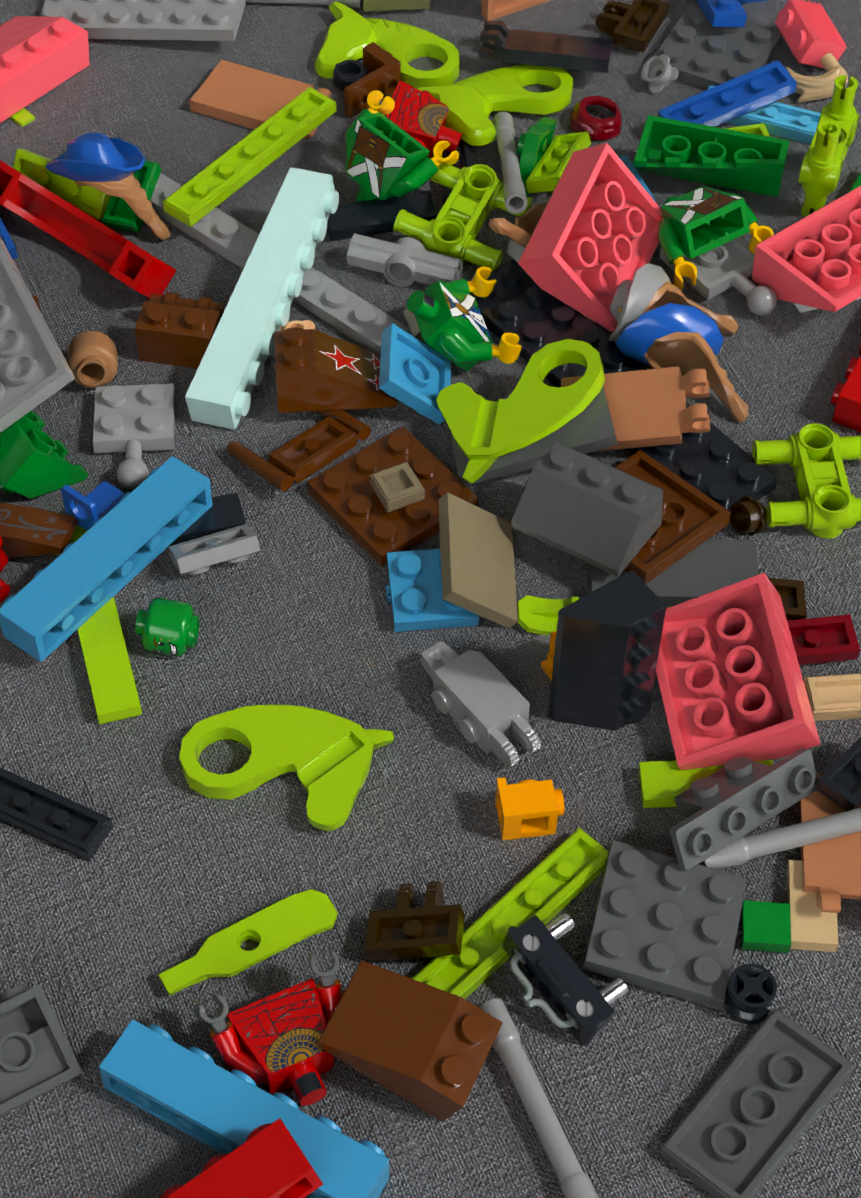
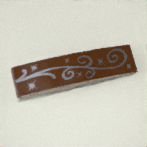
M0 503V535L3 541L1 549L8 558L62 554L65 547L69 544L78 521L74 516L34 507Z

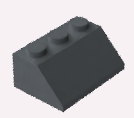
M556 442L534 466L513 516L512 527L618 577L662 524L663 490Z

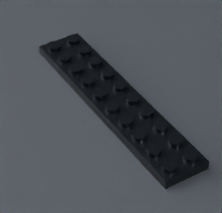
M514 259L490 273L487 280L495 279L497 281L489 296L485 298L478 297L470 292V295L475 297L486 327L500 339L504 333H515L519 336L520 339L517 345L522 346L519 356L527 363L534 353L547 344L572 339L587 342L599 352L604 374L647 370L637 360L624 355L617 348L614 341H609V337L580 312L542 290ZM574 363L562 364L553 368L545 378L555 387L560 388L561 378L583 376L587 368ZM711 422L709 432L682 433V444L627 449L633 455L641 450L728 511H731V506L739 502L743 496H751L753 500H760L775 490L777 478L761 464H756L754 458Z

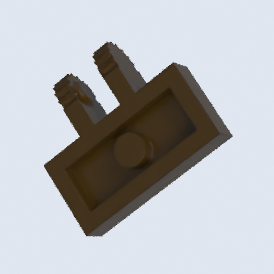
M611 0L605 4L604 12L597 16L595 26L603 33L606 32L612 35L613 44L644 53L668 15L669 3L660 0H634L630 5Z
M440 881L428 882L424 907L415 908L416 893L412 884H400L396 909L370 911L364 947L369 961L461 955L465 914L461 905H443V887Z

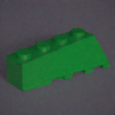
M648 115L633 167L639 172L778 197L790 140Z
M32 410L0 432V488L8 494L16 492L31 499L59 490L64 485L70 486L82 482L89 476L81 465H73L64 458L69 451L61 441H54L41 430L45 423Z

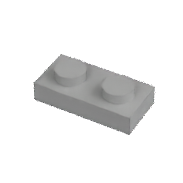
M248 524L168 547L174 566L180 574L186 573L188 575L204 573L210 569V565L224 561L227 563L241 562L248 559L251 553L260 551L257 535Z

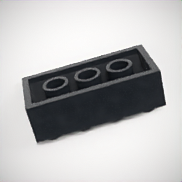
M633 570L559 610L548 714L553 721L615 731L627 723L634 724L639 722L649 712L666 605Z

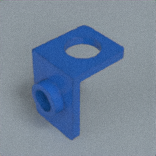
M106 481L100 483L86 497L68 485H64L61 488L66 515L74 516L78 521L77 525L86 531L91 528L98 518L104 517L119 504L125 495L124 492Z

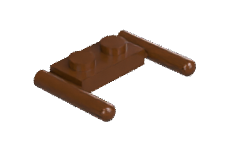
M344 410L316 411L326 418L270 453V459L267 461L238 441H231L228 444L227 453L280 490L287 491L291 488L293 482L296 484L300 483L357 446L358 439L366 440L371 433V428Z

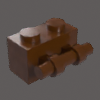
M166 292L165 295L151 294L150 300L144 301L135 326L139 361L198 369L227 304L213 302V298L200 296L199 300L181 298L179 293Z

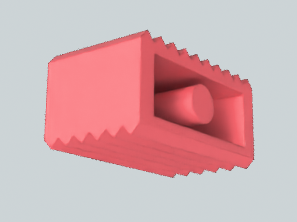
M788 0L775 20V25L778 26L777 29L780 30V34H783L782 38H785V42L790 47L792 55H795L797 63L825 69L820 62L824 55L832 53L838 61L847 48L821 3H811L810 0L807 2L805 0Z

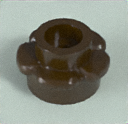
M743 496L739 502L731 506L730 523L737 533L741 535L750 533L753 536L756 533L762 532L767 520V513L763 504L756 499L753 500L751 496Z

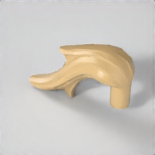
M828 53L821 58L820 62L827 73L820 76H803L795 73L788 67L786 68L797 82L795 93L800 94L798 98L799 103L832 97L836 77L847 75L846 70L840 66L832 53ZM847 75V78H846L845 87H846V84H847V82H848V75Z

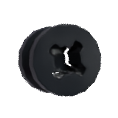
M744 964L736 968L730 976L724 1001L730 1016L740 1023L749 1025L765 1020L771 1012L776 996L777 983L775 977L768 969L757 964ZM757 997V1001L746 1000V998Z

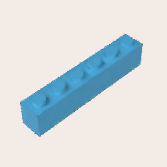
M174 456L168 459L162 466L152 470L145 481L132 492L126 493L119 504L104 517L98 518L91 528L76 542L67 545L58 558L34 575L32 581L16 595H12L5 600L0 608V625L3 637L41 663L213 506L210 479Z
M132 1020L99 1066L105 1089L221 1154H229L245 1143L247 1136L257 1127L267 1123L272 1124L281 1118L323 1182L321 1187L305 1198H378L389 1180V1159L385 1157V1153L377 1145L364 1139L357 1142L342 1134L340 1127L326 1117L316 1116V1118L309 1116L300 1111L298 1105L284 1094L275 1092L271 1095L256 1087L254 1080L242 1071L233 1069L229 1072L219 1067L206 1052L197 1047H190L188 1050L175 1043L171 1035L157 1025L150 1024L146 1027Z

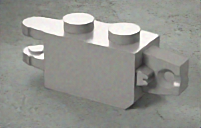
M440 641L421 653V664L433 681L432 698L435 705L442 713H449L453 717L467 741L476 743L485 754L493 751L508 767L515 765L520 760L518 751L509 742L513 737L530 753L541 748V741L537 733L528 724L530 703L481 651L468 650L459 655Z

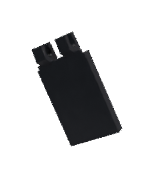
M485 21L484 30L480 34V41H483V46L480 47L479 58L497 62L505 60L508 63L608 73L613 39L518 29L509 30L503 21Z

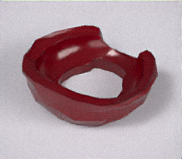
M602 96L584 97L575 104L570 114L572 129L576 133L589 132V137L592 140H608L617 137L621 133L622 115L620 109L609 98ZM589 105L605 107L612 111L615 117L595 118L586 111V107Z

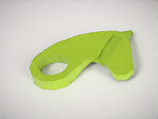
M337 1L329 6V10L337 21L328 27L322 47L315 60V71L319 76L333 79V71L336 64L345 60L356 61L363 58V47L374 42L401 62V81L414 88L452 85L459 77V51L452 43L425 29L401 22L364 18L351 8ZM420 57H431L442 61L444 65L435 70L423 71L411 67L408 63Z
M526 64L486 71L448 86L418 87L416 89L429 91L436 100L448 106L449 112L444 126L461 132V139L468 144L483 146L496 139V129L492 121L489 120V115H491L492 111L541 115L562 111L571 104L573 78L562 68ZM539 84L552 87L555 90L538 93L528 91L523 87Z
M565 339L549 343L531 356L518 384L507 399L499 398L498 402L485 400L463 382L455 383L442 389L436 398L439 410L458 448L469 459L462 478L469 483H474L482 477L499 456L525 448L548 436L584 411L600 393L605 382L604 369L599 352L584 341ZM574 363L587 368L585 374L577 382L569 386L558 388L550 387L543 383L545 376L559 365Z
M251 705L213 715L197 722L182 738L179 760L181 771L189 787L208 799L232 800L255 790L279 775L291 771L296 772L308 793L306 803L308 822L317 829L334 831L342 827L349 818L356 798L369 774L373 751L392 743L394 735L393 731L363 729L361 725L323 710L293 705ZM220 740L238 741L245 745L251 753L248 762L241 769L228 774L209 772L201 767L198 759L201 752L208 745Z

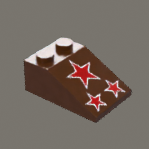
M291 327L282 331H274L278 413L397 407L396 398L389 396L379 389L381 354L314 329Z

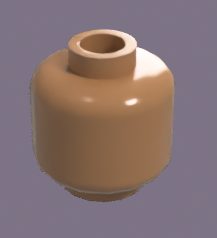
M85 331L72 338L67 347V364L75 377L73 381L82 387L95 389V387L106 386L114 379L118 369L117 349L114 342L106 334L99 331Z

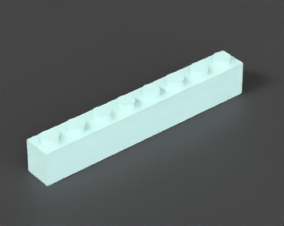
M290 167L185 395L191 421L236 430L241 416L247 415L251 404V393L255 385H260L263 379L266 359L268 355L272 356L275 352L274 331H279L281 326L287 324L291 302L294 297L300 295L303 283L302 277L306 269H310L313 265L315 248L318 241H323L325 238L327 220L330 214H334L337 210L339 193L334 190L332 175Z

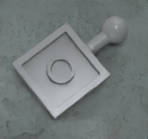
M737 237L693 259L688 257L684 259L697 267L696 285L692 284V280L689 277L684 276L682 278L707 300L734 286L747 298V306L755 315H768L777 305V296L770 287L756 286L748 279L752 276L755 254L749 250V244L741 237ZM661 247L659 258L675 271V265L669 264Z
M174 383L95 387L94 453L126 452L125 460L117 469L118 482L125 489H136L149 476L147 465L141 461L142 451L175 450Z

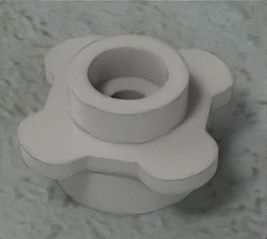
M665 54L650 58L642 68L641 79L649 83V90L653 94L661 93L663 87L667 86L671 81H675L679 75L678 69L670 65V58Z

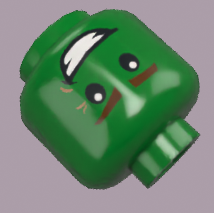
M154 598L147 610H139L135 634L142 635V644L145 650L180 657L186 653L188 648H195L200 627V616L194 615V609L189 603L165 598Z

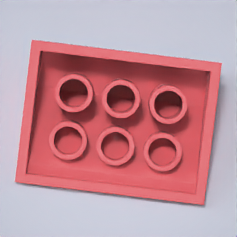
M15 16L0 25V123L90 65L88 31L64 17Z
M608 143L574 151L518 264L542 290L609 331L614 332L618 322L610 312V304L620 283L625 279L632 280L636 270L650 262L659 243L658 223L662 219L660 207Z
M861 186L757 244L751 279L760 286L770 287L779 300L832 312L838 311L861 297Z
M765 573L666 609L656 674L675 757L680 770L725 765L729 760L739 757H746L752 761L779 759L791 755L801 748L809 749L821 745L782 600Z

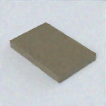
M447 492L438 500L442 599L509 629L518 622L512 523Z

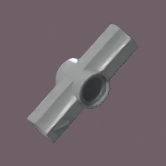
M354 233L347 253L348 265L384 273L389 282L399 287L410 286L414 281L431 285L437 281L447 283L459 280L463 270L462 259L426 251L421 242L411 237H403L396 243Z

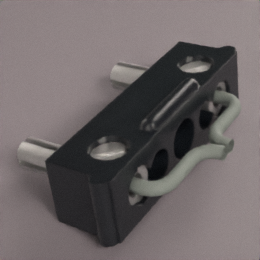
M568 914L561 915L546 927L536 915L518 928L510 927L503 941V949L511 957L510 967L513 974L526 989L522 1000L529 1008L533 1006L542 1008L557 1027L568 1028L580 1044L588 1046L595 1034L609 1024L615 1014L610 1004L628 991L626 983L620 986L623 980L616 978L600 991L595 988L557 941L558 938L574 928L573 919L569 920L570 916ZM532 985L541 994L545 1001L541 999H531L533 995Z

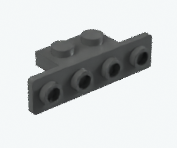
M801 748L773 766L755 762L746 757L731 759L725 763L724 768L707 778L696 780L689 789L674 797L678 813L688 817L670 829L679 867L690 870L816 791L818 777L811 751Z

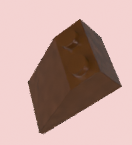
M361 960L316 1045L442 1122L463 1108L503 1022L460 996Z

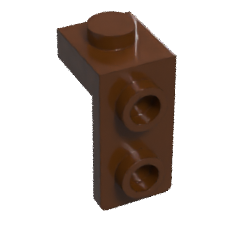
M374 42L363 47V65L367 68V75L344 89V114L349 118L361 113L363 109L367 110L369 108L367 97L371 91H380L384 95L383 100L386 96L393 95L399 81H401V62Z

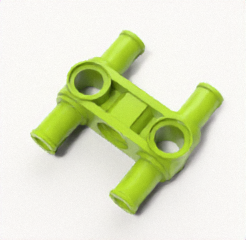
M847 75L836 77L832 100L826 106H823L810 148L804 156L798 183L802 184L805 192L803 206L801 207V214L804 218L810 214L811 208L814 209V213L824 207L827 196L835 191L848 148L853 142L859 114L856 113L853 105L858 81L852 76L846 88Z
M476 164L467 168L463 167L461 170L452 165H439L437 167L439 171L429 180L452 189V192L436 219L428 221L401 209L395 219L393 231L421 241L426 250L462 259L463 263L468 261L480 267H489L491 272L499 267L504 251L476 241L477 234L491 210L494 211L498 208L519 217L532 208L534 199L527 197V207L523 212L511 213L505 206L504 183L497 178L492 168L487 165Z
M812 423L802 427L799 433L789 435L788 439L753 441L752 458L755 459L756 464L788 463L790 467H793L800 501L767 502L766 522L768 528L803 525L805 529H808L816 536L830 539L839 536L844 529H850L857 522H861V498H855L851 494L843 460H861V436L839 437L838 433H835L827 426Z

